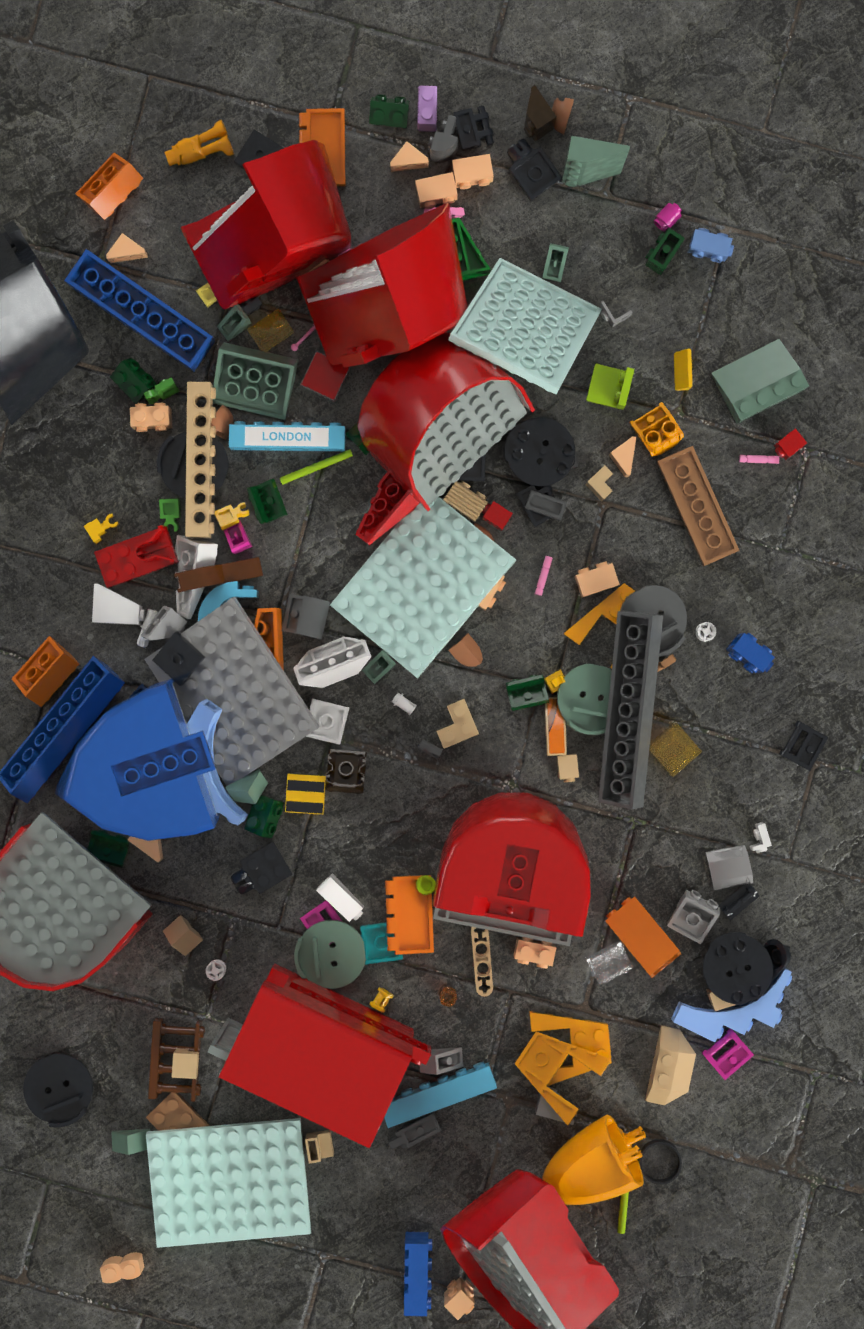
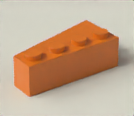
M259 608L257 609L254 626L284 671L282 609Z

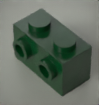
M668 228L665 234L662 232L656 240L658 245L655 250L651 248L645 258L648 260L645 266L662 275L685 238L671 228Z

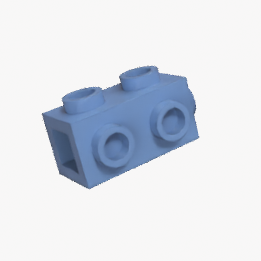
M704 228L695 229L688 253H692V256L697 258H703V256L711 258V261L717 263L725 262L728 256L731 257L734 245H731L733 238H729L724 233H709L710 231Z

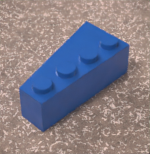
M405 1232L404 1316H427V1309H431V1297H428V1290H431L432 1278H428V1270H432V1258H428V1251H432V1239H428V1232Z

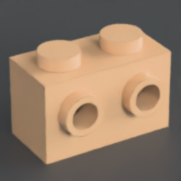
M143 403L135 404V407H130V426L136 432H147L148 429L167 431V428H172V409L168 405L166 406V403H154V406H147V404Z
M517 937L514 958L518 959L517 962L528 965L529 962L536 963L537 967H553L556 946L550 942Z
M461 1277L457 1280H452L444 1292V1307L457 1320L464 1314H469L475 1304L473 1285L468 1280L464 1281Z

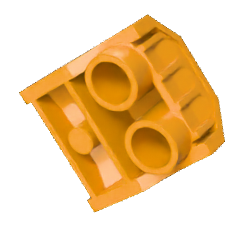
M662 402L659 403L658 407L635 421H630L631 427L644 443L651 456L665 453L676 446L684 437L672 414Z

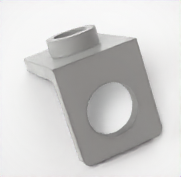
M601 301L599 307L602 309L600 312L605 322L608 321L611 327L631 317L633 313L630 310L614 319L605 302Z

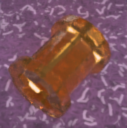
M444 987L440 992V1002L447 1007L453 1006L457 1000V993L452 987ZM445 993H448L449 995L453 994L451 996L452 1000L449 1001L447 998L444 999Z

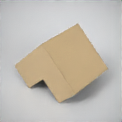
M605 465L585 484L601 502L612 492V489L605 482L613 473Z
M181 915L163 930L171 946L184 956L203 941L200 934Z
M176 1048L173 1053L172 1078L196 1079L198 1077L199 1052Z
M330 1130L306 1134L305 1143L309 1164L321 1162L322 1158L334 1156Z

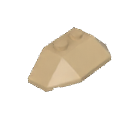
M660 1026L645 1099L647 1102L666 1105L689 1091L696 1053L680 1029Z

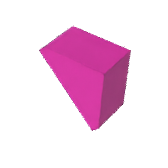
M240 520L238 524L224 529L230 549L235 555L253 547Z

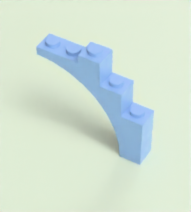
M205 699L197 705L187 723L190 734L204 731L214 760V733L223 709L210 700ZM217 770L204 773L203 775L216 813H221L232 824L239 825L244 822L248 814L228 795L220 781Z
M787 968L782 969L759 999L741 1005L714 1011L713 1009L693 1007L678 1002L671 1020L713 1042H716L717 1038H721L724 1032L723 1025L745 1035L746 1031L749 1032L753 1025V1018L774 1028L775 1024H779L782 1018V1010L776 1005L783 999L784 993L782 992L785 986L790 984L792 972Z

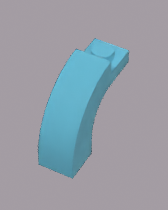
M238 581L221 584L210 591L203 600L198 613V621L232 597L258 598L259 591L254 590V586H242V589H240V582Z

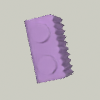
M437 86L418 87L417 129L419 131H436Z

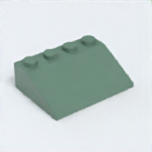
M571 136L565 159L562 183L570 187H576L577 185L581 186L621 174L630 146Z
M780 339L711 373L736 424L809 387L800 367Z
M224 342L218 352L213 385L216 388V399H213V404L285 420L295 381L298 359Z

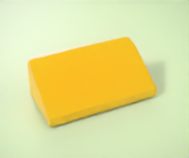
M690 349L674 353L676 391L689 390L692 387V357Z

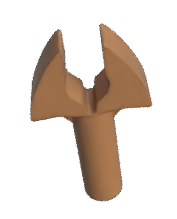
M673 654L658 663L657 673L676 661Z

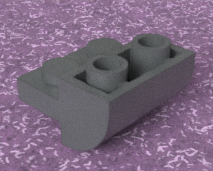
M448 115L447 121L443 120L441 132L436 131L434 137H430L428 154H430L431 162L444 163L452 159L458 150V137L454 136L456 116Z
M289 594L282 631L322 639L330 602L308 596Z

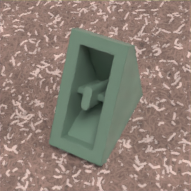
M550 243L542 278L561 282L569 247Z
M237 304L217 327L226 340L231 341L250 327L252 323L239 304Z
M382 650L362 671L376 684L396 663Z
M260 769L225 788L234 802L256 804L268 782Z
M150 1129L112 1131V1151L130 1155L147 1150L146 1133Z

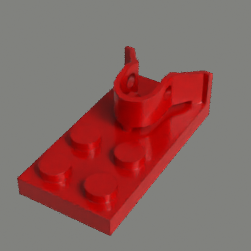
M157 526L158 528L94 552L106 588L114 587L179 563L167 526Z

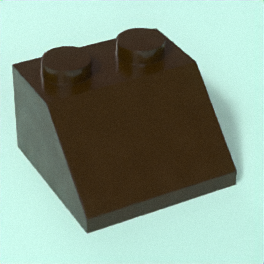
M534 85L531 87L524 131L529 138L532 137L536 142L554 129L557 116Z

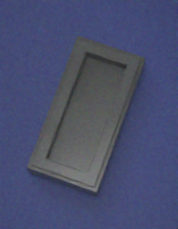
M531 490L524 509L561 521L567 502Z

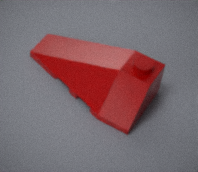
M388 472L379 481L377 486L379 489L375 497H372L370 501V509L368 513L364 514L355 534L368 545H371L419 504Z

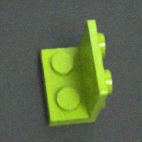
M595 364L586 400L623 410L626 406L634 369L627 367L624 371Z

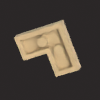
M465 699L447 706L454 724L437 731L444 749L479 734Z

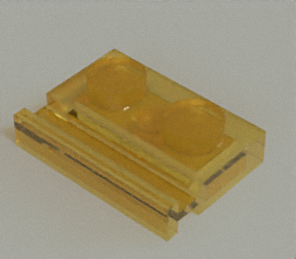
M279 308L247 329L259 349L264 352L294 333Z

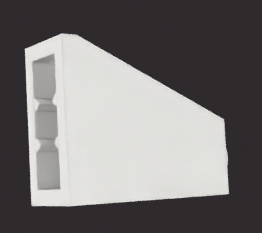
M94 584L93 623L142 624V621L145 620V610H142L141 605L102 585Z
M333 873L318 886L316 891L349 922L352 919L356 921L363 914L361 910L364 906Z

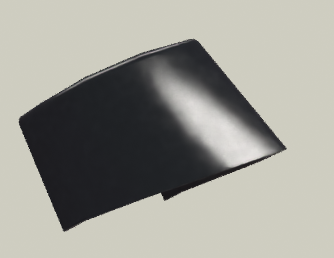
M14 220L3 225L5 232L0 234V404L11 425L89 352L88 346L76 323Z

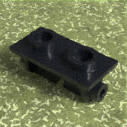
M743 884L720 903L718 907L731 921L760 896L750 884Z

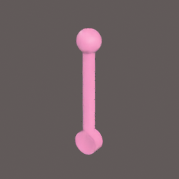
M315 325L296 344L291 345L292 351L298 350V346L316 329Z

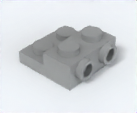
M686 890L679 900L676 910L667 922V926L701 944L719 917L720 907L712 899L707 901L701 898L702 896L699 892Z

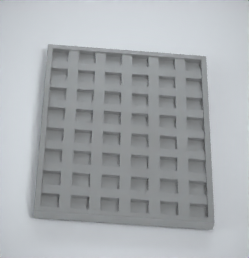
M232 597L181 633L185 639L205 656V659L182 686H179L175 681L173 686L186 724L199 702L205 699L210 700L223 709L215 728L213 754L216 770L226 786L247 776L320 727L236 597ZM162 647L144 659L159 682L172 679L152 661Z

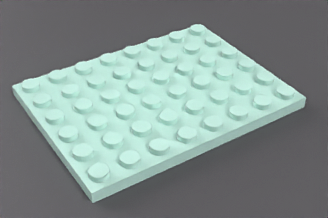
M499 258L453 329L448 340L472 352L474 355L480 356L492 364L498 365L510 373L516 374L528 382L544 388L548 392L557 394L602 309Z
M440 497L429 505V511L419 503L413 511L401 519L330 604L331 607L416 678H419L486 595L516 562L514 557Z
M301 1118L148 1131L146 1133L157 1248L311 1234Z

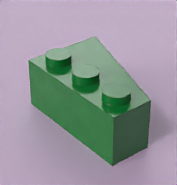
M459 217L452 219L463 281L489 275L491 269L485 262Z

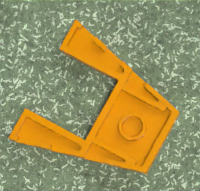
M623 583L564 632V635L580 645L601 615L616 625L617 614L625 598L635 592V590Z
M529 1011L531 1032L569 1028L572 1045L611 1059L607 1023ZM572 1057L573 1065L561 1066L548 1086L589 1072L591 1069Z
M536 1031L515 1062V1065L566 1125L569 1126L579 1109L547 1086L568 1054L599 1076H602L611 1059Z

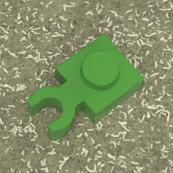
M171 377L160 381L159 384L155 385L156 389L146 391L144 396L151 405L160 398L164 400L180 391Z
M159 499L160 519H166L163 526H167L168 529V525L172 524L174 532H177L179 525L175 518L181 517L180 499Z

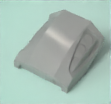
M745 845L705 852L713 890L753 883L751 864Z

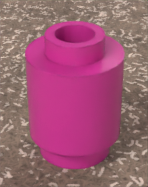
M668 203L655 216L656 219L653 222L661 231L665 232L682 217L680 213L682 210L676 203Z

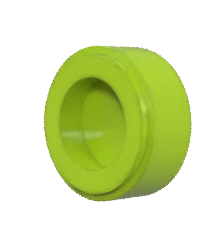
M423 875L417 879L416 889L419 893L429 895L434 892L436 882L431 876Z

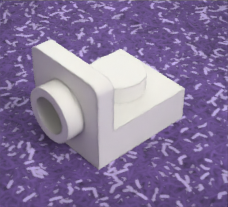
M760 822L755 824L756 829L753 830L756 840H759L760 843L749 846L750 850L756 851V853L767 851V847L772 846L766 825Z

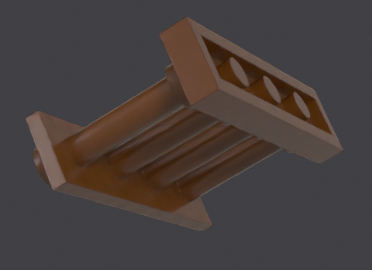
M155 1018L152 1030L148 1099H157L162 1092L191 1093V1101L195 1102L197 1096L201 1094V1084H198V1077L192 1079V1085L163 1084V1082H160V1074H163V1072L172 1073V1065H164V1062H161V1055H164V1053L173 1054L176 1048L189 1049L191 1052H199L200 1060L201 1038H204L205 1026H202V1020L196 1022L195 1028L166 1026V1024H163L164 1018ZM166 1034L195 1035L194 1047L165 1045V1043H162V1038Z

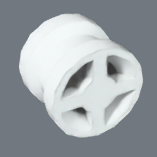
M710 622L700 623L695 629V635L700 641H710L716 636V627Z
M219 959L211 961L206 967V975L213 981L220 980L226 973V965Z

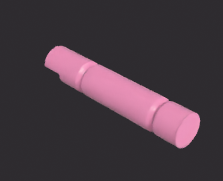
M740 455L739 462L779 464V456Z
M545 556L535 590L536 595L542 596L552 557Z

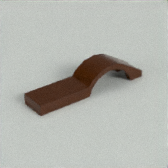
M259 557L206 566L174 574V578L178 577L180 588L177 589L178 593L263 576Z

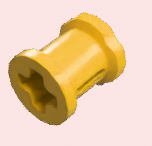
M379 987L378 994L369 1004L376 1010L384 1013L385 1006L394 995L386 989Z

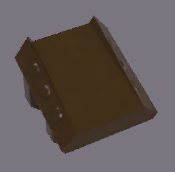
M329 749L325 790L329 792L363 793L367 752Z

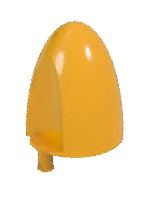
M605 1115L574 1135L555 1153L546 1166L542 1179L554 1186L565 1205L591 1204L628 1193L644 1184L642 1170L638 1162V1158L643 1156L641 1150L638 1151L639 1147L635 1145L632 1148V1144L646 1138V1134L642 1131L643 1128L641 1126L626 1134L618 1127L616 1121L610 1115Z

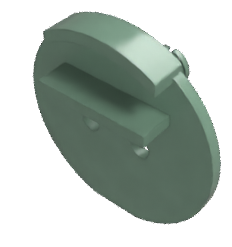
M583 664L573 668L565 675L564 679L566 682L560 684L558 688L557 704L560 714L567 722L566 725L576 732L587 735L605 733L611 669L594 664ZM581 691L585 692V696L583 698L580 697ZM599 695L603 696L602 701L598 700Z
M324 920L312 925L304 932L301 938H298L296 943L294 961L297 972L301 978H307L309 981L324 988H340L350 984L360 975L366 961L364 941L361 935L351 925L338 920ZM334 942L336 946L330 947L329 943ZM336 961L337 965L332 966L331 962Z

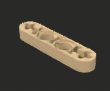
M471 927L476 991L479 995L486 997L493 991L489 931L486 929L482 931V938L486 937V940L474 941V938L479 939L478 932L474 931L476 927ZM478 944L486 945L487 950L484 954L476 952ZM480 963L488 965L486 973H480L477 970V966ZM478 976H490L489 979L486 978V985L490 986V988H487V992L479 989V986H482V978L478 980Z

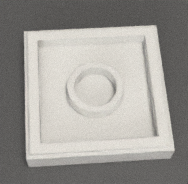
M312 698L309 711L320 727L306 737L340 745L349 707Z

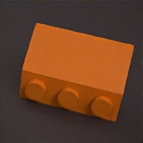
M113 153L75 194L98 216L105 220L114 213V209L120 203L127 199V195L140 185L143 177L128 161Z
M49 636L12 677V680L25 697L42 707L49 701L54 692L63 685V682L69 675L76 670L79 663L67 650Z

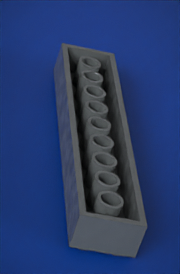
M618 611L598 803L632 810L642 808L644 805L663 615L636 611Z

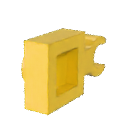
M244 502L234 509L230 504L215 511L214 516L221 530L238 524L239 517H247L250 514L249 509L241 511V509L246 508Z

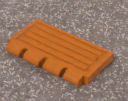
M306 109V113H299V128H307V130H299V143L316 140L324 144L336 186H346L345 109Z
M423 875L394 876L391 881H385L386 895H393V898H386V914H393V917L386 918L387 933H394V937H387V951H395L396 955L434 953L432 893L423 895L416 889V881Z

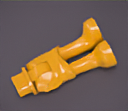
M219 120L208 131L178 141L175 146H172L171 150L165 151L169 166L175 164H190L219 151H222L227 156L234 155V151L222 120ZM215 138H220L215 142H212L206 146L201 147L202 143H205Z

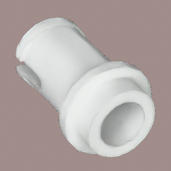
M397 693L391 701L394 703L393 706L397 705L408 715H411L417 705L405 698L403 693Z

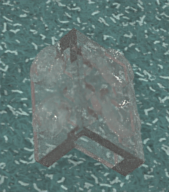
M620 941L585 958L599 985L609 982L616 976L624 974L633 968Z

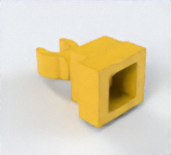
M109 514L103 523H100L96 518L84 525V528L95 544L102 541L100 536L107 533L106 529L110 527L115 528L119 525L118 522L114 524L109 523V520L114 517L113 514Z
M561 669L544 678L552 694L558 691L560 684L566 682Z

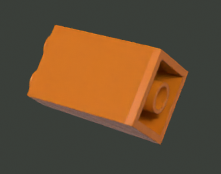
M628 897L621 903L622 907L618 911L614 909L606 916L608 919L605 922L650 977L653 978L679 957L681 952L637 898L633 897L631 899V897Z

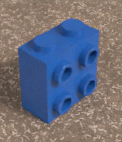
M750 633L737 634L726 648L729 652L728 656L736 662L739 660L744 663L743 667L750 673L767 672L774 664L772 660L775 657L771 654L772 650L765 645L760 646L756 643L757 639Z

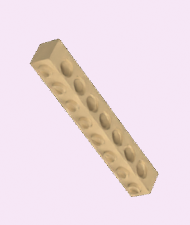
M187 382L185 537L211 538V534H214L215 530L214 522H211V515L215 513V504L211 503L212 495H215V484H212V476H215V464H212V457H215V445H212V438H215L216 429L215 426H212V418H216V408L213 407V399H216V388L213 387L211 382ZM201 398L207 401L204 407L197 406V402ZM199 418H206L204 426H197ZM199 437L206 438V443L202 446L197 445ZM199 456L206 457L203 465H197L196 463ZM204 475L206 478L205 482L201 485L197 484V477ZM199 494L205 495V501L202 504H197L196 497ZM203 513L205 515L204 522L197 523L196 516Z

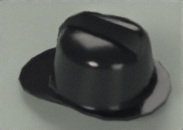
M776 939L768 940L764 945L772 960V980L778 976L782 969L789 965L791 960L790 946L784 945Z

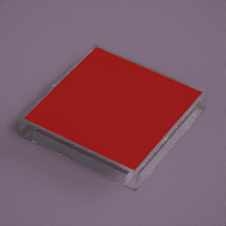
M316 351L300 386L335 402L351 367L344 368L343 364L332 365L325 354Z

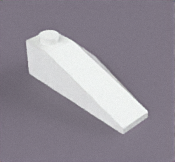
M177 535L175 552L179 563L178 572L175 573L215 565L218 544L208 540ZM205 587L180 593L176 590L177 613L187 619L192 618Z

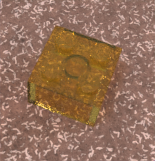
M674 722L650 743L649 753L671 777L677 775L702 752L684 730Z

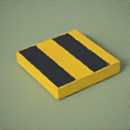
M287 774L285 812L324 814L326 776Z

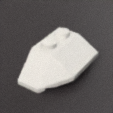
M341 637L308 650L293 669L299 685L323 688L357 675L371 658V654L365 640Z

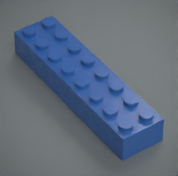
M87 249L64 280L71 288L192 372H195L216 342L213 336Z
M93 656L0 770V781L11 795L28 803L60 765L65 756L71 752L78 740L84 736L91 724L96 721L99 714L109 705L116 693L121 690L125 682L107 664Z

